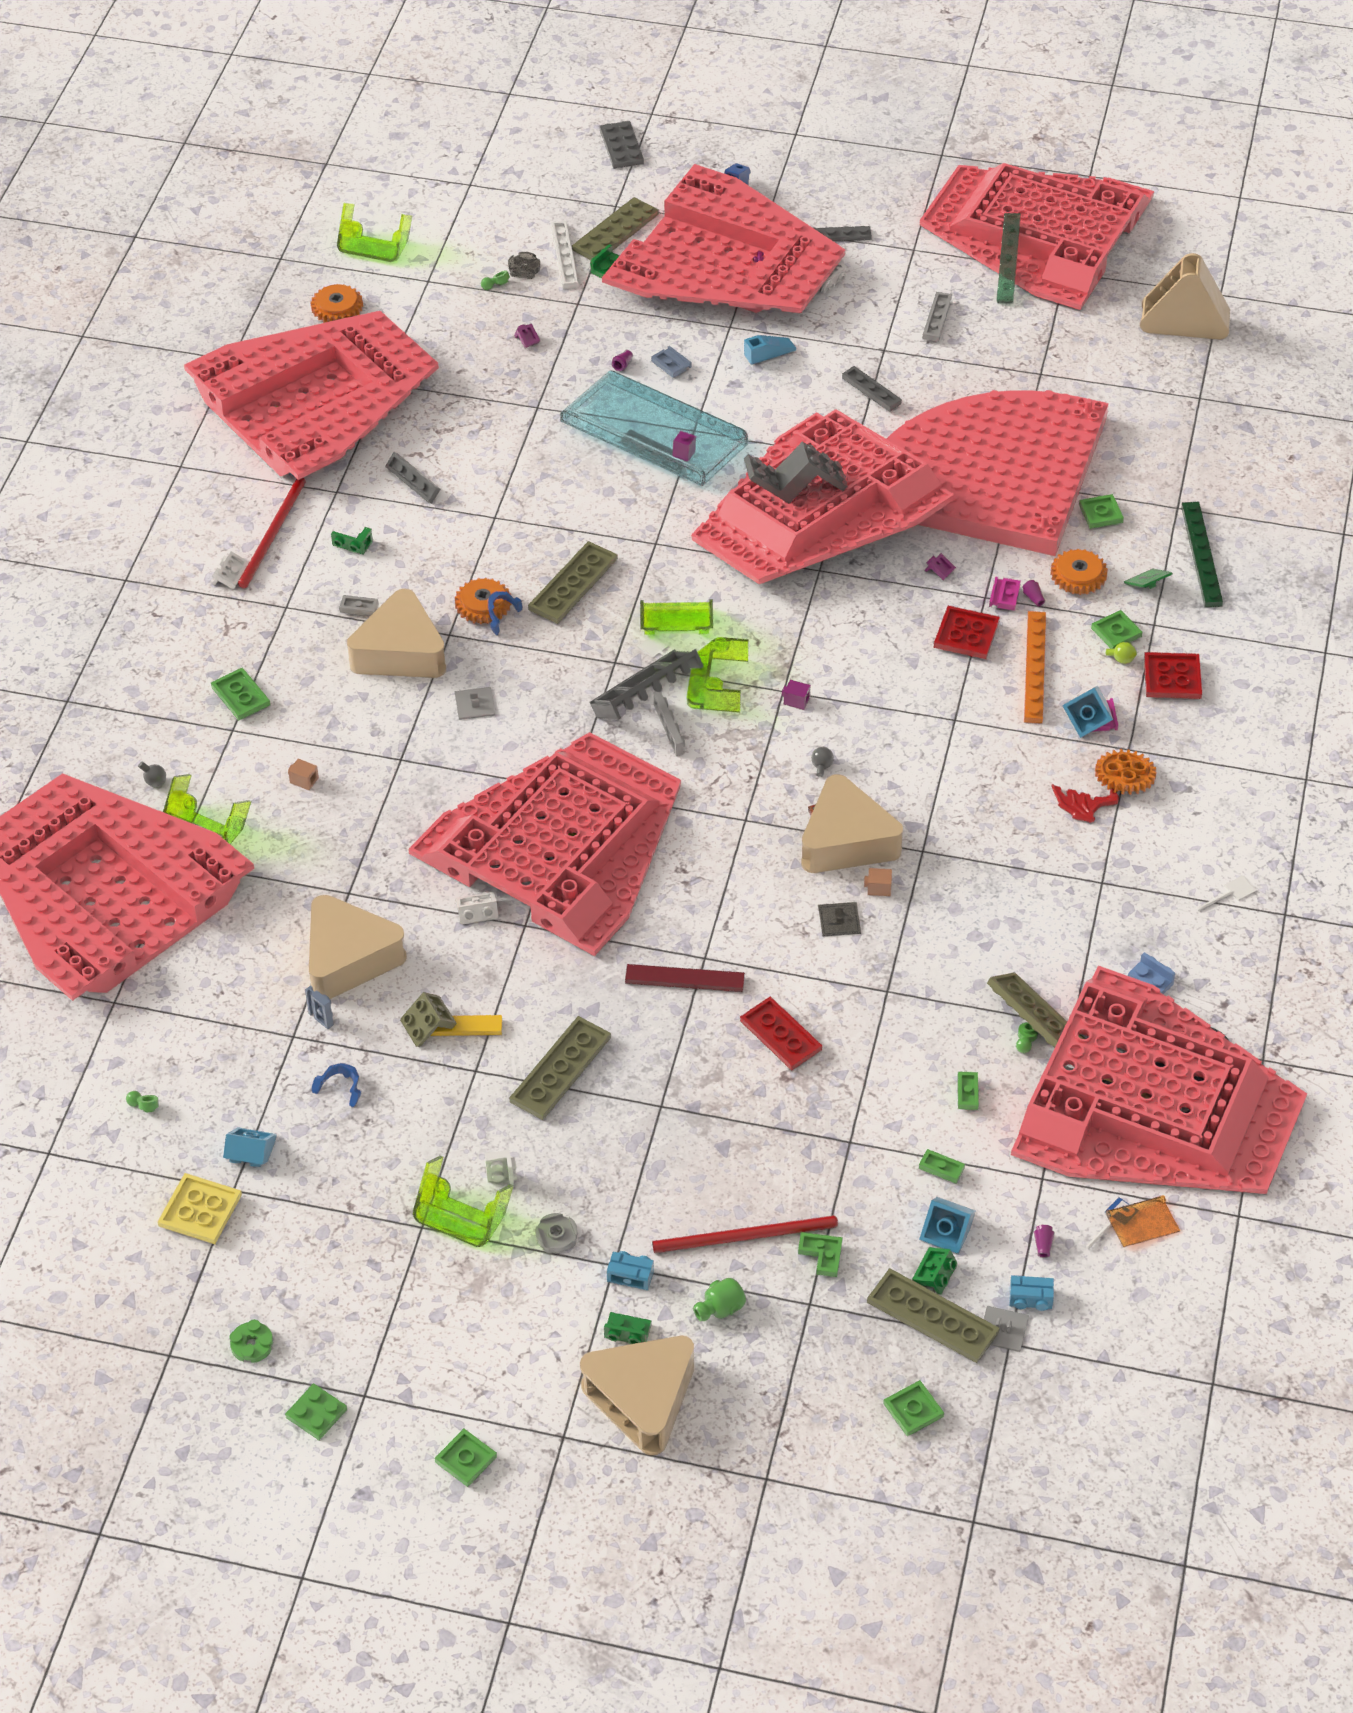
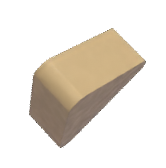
M1196 253L1186 254L1142 300L1143 312L1140 328L1146 333L1218 340L1226 338L1229 334L1230 308L1203 258Z
M410 589L395 591L347 639L349 664L353 673L438 678L446 672L444 641L417 596Z
M840 774L831 775L825 781L802 836L801 866L809 873H819L895 861L901 856L903 826L847 777Z
M320 895L314 898L311 903L309 976L313 991L317 990L322 995L325 994L329 999H332L404 964L407 954L403 948V928L399 924L330 895Z
M680 1335L588 1352L580 1360V1370L583 1373L581 1381L582 1392L643 1453L658 1455L667 1446L694 1372V1343L689 1337Z

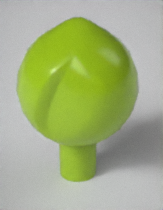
M1129 642L1119 643L1115 649H1106V656H1114L1117 662L1121 664L1132 662L1137 655L1135 647Z

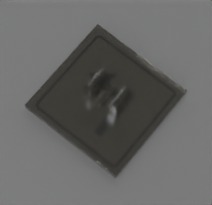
M857 902L818 905L822 937L861 934Z

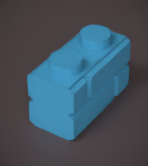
M620 1251L619 1253L612 1252L606 1272L607 1282L649 1290L654 1273V1260L643 1255L639 1257L632 1256L625 1251Z
M1011 1275L1009 1306H1014L1016 1309L1036 1308L1039 1311L1052 1309L1054 1278Z

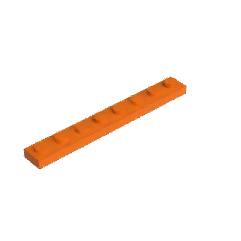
M1028 611L1024 723L1042 724L1046 612Z

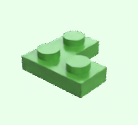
M801 1232L798 1254L818 1257L816 1275L837 1277L843 1237Z

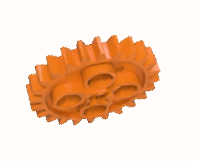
M1120 749L1118 753L1112 750V754L1106 752V756L1101 755L1100 759H1097L1095 766V777H1098V782H1102L1101 786L1108 785L1107 790L1113 788L1114 793L1119 790L1121 794H1124L1126 791L1129 795L1132 794V791L1139 794V790L1145 792L1146 788L1150 789L1151 784L1154 785L1157 772L1154 762H1149V757L1144 758V754L1137 755V751L1130 753L1129 749L1127 752H1123Z

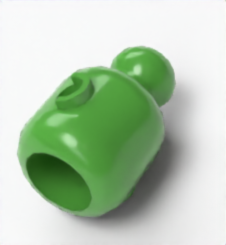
M725 1278L721 1281L716 1280L706 1290L704 1295L705 1301L695 1303L693 1311L699 1321H707L712 1314L716 1318L722 1319L729 1315L732 1316L734 1312L743 1308L746 1303V1296L741 1285L735 1279Z

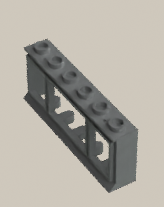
M674 649L590 701L596 717L619 720L621 716L617 706L623 703L627 710H632L634 704L631 697L637 694L641 701L648 700L645 689L651 685L655 692H661L662 685L659 680L666 676L669 683H675L677 678L673 671L680 668L683 674H690V668H703L704 666L697 650L694 649L688 652L676 651Z

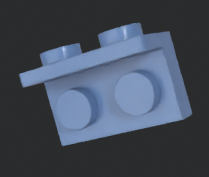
M1144 952L1141 955L1140 962L1128 973V976L1152 984L1164 994L1173 986L1175 972L1170 967L1157 961L1153 956Z

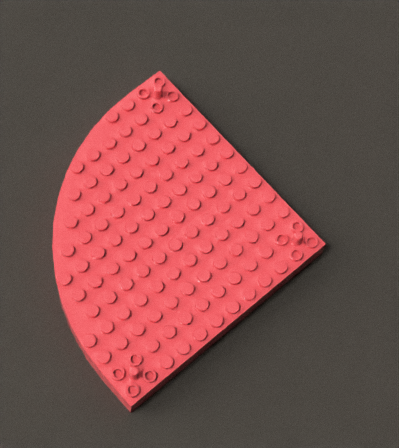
M992 390L989 393L967 396L946 402L907 420L905 424L896 429L886 439L928 463L942 484V488L953 493L955 499L918 525L1056 556L1105 425L1109 403L1055 393L1051 390L999 392Z

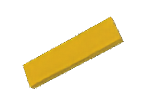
M502 1015L452 1016L457 1023L453 1029L438 1026L430 1036L502 1035Z

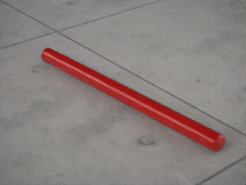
M296 478L240 577L238 581L239 587L245 589L251 582L306 483L304 478L299 480Z
M832 1215L652 1241L653 1252L660 1253L836 1228L838 1226V1218Z

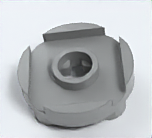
M551 1213L544 1216L535 1229L537 1243L548 1254L564 1252L573 1248L576 1244L578 1235L577 1225L572 1218L564 1217L561 1213ZM554 1230L562 1232L558 1236L552 1235Z

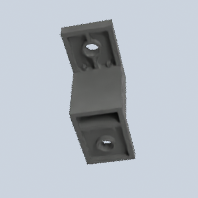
M803 441L776 469L770 465H765L758 457H752L748 454L744 458L749 479L788 504L817 475L842 491L848 487L846 476L842 470L843 466L838 461L831 460L827 454L817 451L813 445H808Z

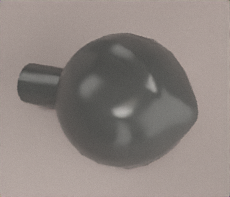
M825 746L815 749L811 756V761L817 768L816 776L823 777L824 769L829 768L834 761L832 751Z
M143 761L139 763L138 767L144 771V781L148 785L158 787L165 784L166 771L162 766L157 764L148 766Z

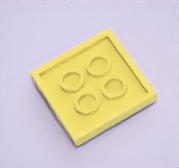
M184 1173L157 1222L158 1226L216 1244L242 1196L241 1190Z

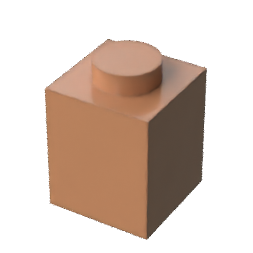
M299 758L288 769L290 783L309 791L319 779L317 765Z
M869 868L868 876L864 877V887H868V895L891 896L892 869Z

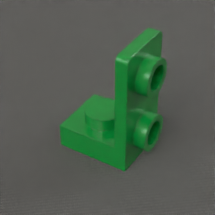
M365 527L358 534L357 538L332 531V545L364 555L373 542L372 528Z

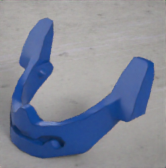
M496 591L488 599V610L492 619L490 627L495 635H498L500 632V621L493 612L495 600L504 599L510 602L517 612H520L523 608L522 600L518 597L513 598L508 592Z
M349 1064L330 1065L322 1076L317 1075L314 1078L312 1093L318 1094L324 1082L331 1076L343 1074L345 1078L351 1077L353 1079V1085L350 1089L349 1106L354 1107L361 1096V1091L357 1088L359 1074L356 1068Z

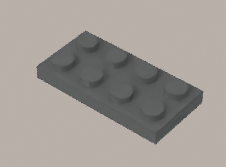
M630 121L599 125L613 169L644 164V158Z

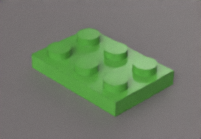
M243 667L211 682V688L238 721L271 705L268 697Z

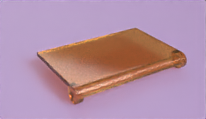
M1164 1195L1112 1210H1106V1216L1123 1247L1180 1232L1166 1205Z

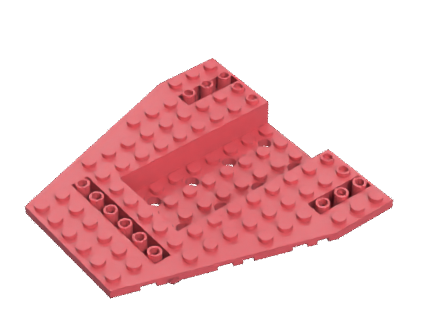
M1006 163L995 168L989 167L988 170L979 169L978 166L958 165L921 217L920 226L1032 295L1081 310L1106 271L1107 256L1122 232L1130 233L1154 197V191L1103 177V180L1095 179L1096 176L1080 178L1078 177L1079 175L1061 173L1045 175V172L1036 173Z
M694 164L665 199V216L644 242L636 239L630 242L604 274L602 283L646 298L660 296V299L667 300V297L677 298V301L704 303V301H710L714 305H718L719 302L728 303L729 306L740 307L755 313L762 310H770V308H779L783 312L802 313L845 256V249L740 179ZM758 251L764 252L762 257L765 259L754 262V256L757 257Z
M381 311L227 344L184 365L185 371L194 379L205 404L280 477L291 473L298 480L343 458L348 449L351 450L359 439H363L379 424L378 421L381 418L387 417L388 412L392 408L395 409L411 394L413 389H417L420 386V382L423 379L430 377L439 368L438 362Z
M835 409L826 416L816 412L777 437L773 446H769L764 457L759 459L765 465H770L776 469L802 441L808 445L811 444L817 451L827 454L831 460L838 461L843 466L842 470L848 485L844 491L817 475L788 504L751 481L748 472H746V477L738 481V486L728 492L717 505V510L715 512L712 511L709 514V519L705 523L702 522L691 536L694 542L756 583L762 584L912 528L955 499L953 493L942 488V484L928 463Z
M589 732L571 742V745L567 748H560L552 756L549 757L547 755L524 768L523 772L518 775H511L506 778L507 781L501 784L497 783L480 792L471 801L460 803L453 811L448 810L444 812L408 850L410 855L468 887H471L479 878L531 907L533 923L595 956L630 917L681 787V779ZM542 816H545V817H546V818L543 819V820L537 819V817H542ZM569 833H576L577 835H575V836H569L568 834H569ZM515 841H523L521 844L514 843ZM550 857H553V858H554V859L551 860V861L545 860V858H550ZM500 865L498 868H492L491 866ZM531 882L530 885H523L522 883Z
M63 773L0 816V897L35 968L72 1001L86 991L107 993L227 906L240 883V879L254 869V864L217 833ZM94 860H101L99 863H92ZM120 880L125 881L123 884H116ZM65 881H70L68 885L62 884ZM144 901H149V902H150V903L147 904V905H144V904L141 905V903L144 902ZM88 902H95L92 906L86 905ZM169 922L175 923L172 926H166ZM113 923H119V925L116 927L111 926V924ZM138 944H144V945H145V946L142 947V948H136V946H137Z
M1098 965L1093 977L1086 981L1032 1095L1019 1135L1011 1150V1155L1068 1177L1267 1194L1306 1100L1307 1093L1289 1080L1285 1081L1279 1077L1272 1068L1262 1065V1061L1238 1044L1231 1043L1225 1038L1224 1034L1214 1031L1210 1028V1024L1186 1007L1183 1009L1169 995L1166 997L1156 986ZM1082 1034L1089 1038L1081 1039L1078 1037V1035ZM1120 1048L1127 1052L1119 1053L1116 1049ZM1156 1062H1159V1063L1164 1064V1065H1166V1066H1164V1067H1158V1066L1155 1065V1063H1156ZM1072 1065L1074 1069L1066 1070L1064 1066ZM1197 1076L1203 1078L1204 1080L1196 1081L1194 1077ZM1110 1079L1113 1083L1105 1084L1102 1080ZM1148 1093L1151 1095V1098L1145 1099L1141 1094ZM1186 1107L1190 1109V1112L1183 1113L1180 1111V1108Z

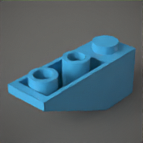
M757 335L744 339V356L751 365L796 351L795 345L790 338Z

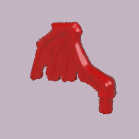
M1051 784L1059 803L1058 806L1070 813L1072 818L1092 823L1095 821L1094 813L1100 807L1118 804L1119 795L1117 792L1114 793L1113 788L1110 789V795L1096 796L1092 800L1090 794L1084 792L1078 794L1076 790L1072 789L1066 791V796L1061 791L1060 786Z

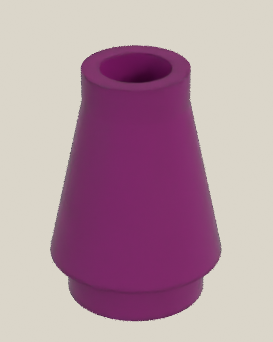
M625 350L623 353L613 357L612 367L616 371L625 370L633 357V353L630 350Z
M1029 580L1022 586L1023 593L1037 607L1045 603L1046 600L1043 597L1038 582Z
M1038 1225L1034 1231L1038 1256L1042 1258L1050 1256L1055 1234L1053 1227L1050 1225Z

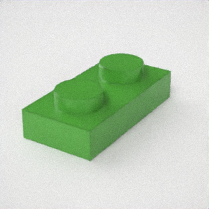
M958 1072V1109L978 1110V1072Z
M927 1149L919 1163V1169L957 1184L965 1169V1164Z

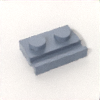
M671 346L651 356V362L672 378L685 372L688 367H692V362Z
M310 985L305 989L308 1014L310 1016L314 1014L315 1020L326 1029H330L334 1025L331 1000L327 995H322L317 990L314 992L313 987Z

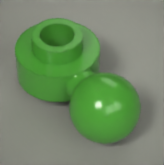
M507 270L495 274L493 278L485 277L481 281V287L484 290H490L494 284L504 285L508 282L510 275Z
M1028 1022L1022 1023L1018 1028L1017 1050L1020 1053H1028L1032 1048L1031 1042L1035 1041L1038 1037V1032L1033 1030Z
M130 1091L126 1096L128 1105L132 1107L138 1106L143 1112H153L159 1107V1100L155 1095L142 1096L138 1091Z

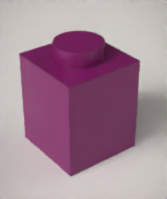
M680 431L673 440L672 457L688 462L696 450V436Z
M790 679L787 686H784L782 689L783 704L805 710L811 695V685Z

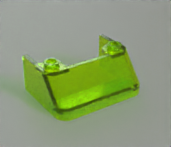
M343 203L337 239L338 250L342 253L387 262L397 261L409 240L413 215L401 214L399 230L393 233L392 241L363 236L362 224L352 220L355 204Z
M709 599V602L644 603V600H640V630L644 632V635H655V632L699 631V634H709V631L713 630V599Z
M717 637L697 651L704 667L691 668L686 702L693 709L740 713L741 690L723 689V681L718 677H710L712 659L748 662L749 639Z
M191 774L173 776L163 812L213 831L231 845L244 829L252 801L234 802L225 825L195 812L197 800L193 795L187 793L192 777Z
M440 1155L426 1162L413 1208L414 1219L422 1225L472 1246L482 1247L487 1244L506 1214L514 1185L509 1184L498 1190L495 1199L490 1201L486 1205L485 1210L482 1211L449 1197L451 1191L450 1183L445 1178L439 1176L443 1156Z

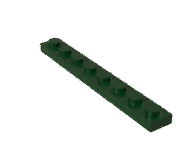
M1182 502L1181 509L1204 607H1222L1223 599L1200 502Z

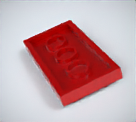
M771 996L740 1016V1022L791 1071L822 1051V1044Z

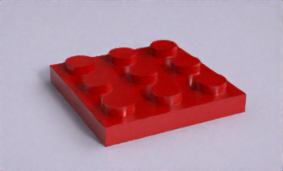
M948 605L933 648L987 659L1000 617Z
M1144 652L1146 697L1202 699L1199 654Z

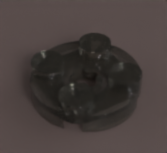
M519 252V255L515 257L512 255L508 259V270L512 277L533 279L541 268L540 259L536 258V255L531 252Z

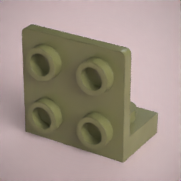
M423 992L400 1019L416 1047H421L438 1026L453 1029L457 1024L441 997Z

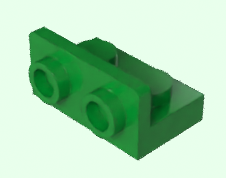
M611 244L607 245L591 259V274L602 278L620 256L613 253Z
M929 1247L912 1280L922 1286L933 1287L935 1292L941 1295L957 1267V1260L950 1249Z
M610 1312L608 1321L604 1324V1338L630 1344L647 1342L652 1320Z

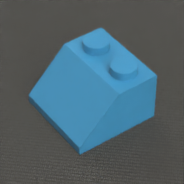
M1098 685L1062 705L1080 738L1113 720L1108 703Z
M237 1127L226 1134L223 1158L229 1159L231 1163H241L243 1161L249 1162L250 1166L261 1167V1165L269 1161L277 1134Z
M940 1197L932 1199L919 1240L944 1249H950L952 1252L959 1254L970 1231L976 1210Z

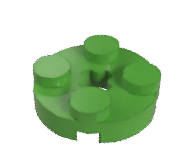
M254 1319L243 1323L230 1334L232 1354L240 1361L259 1362L265 1359L272 1350V1333L266 1325ZM250 1339H255L256 1344L252 1345L250 1343L247 1345L246 1343Z

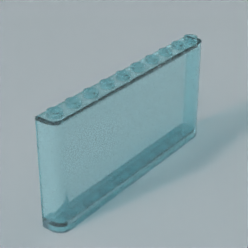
M612 370L603 375L560 413L561 422L700 486L705 485L748 445V434L744 429ZM680 431L696 436V450L688 462L672 457L673 440Z

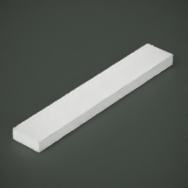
M567 221L551 222L563 289L579 288Z

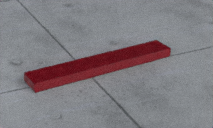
M627 964L625 984L743 992L745 972Z

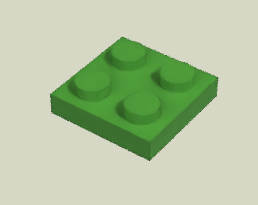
M1113 494L1079 500L1080 509L1090 529L1119 524L1124 521V517Z
M1122 610L1106 616L1091 625V629L1110 649H1115L1119 643H1130L1142 637V631Z
M921 1380L883 1400L884 1406L907 1437L944 1417L943 1410Z
M313 1383L285 1413L286 1419L317 1440H320L347 1411V1405Z
M463 1428L434 1459L436 1464L466 1487H469L497 1458V1452Z

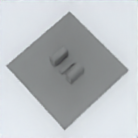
M491 687L454 691L459 720L495 715Z
M987 1306L984 1320L1000 1328L991 1346L1020 1352L1029 1315Z

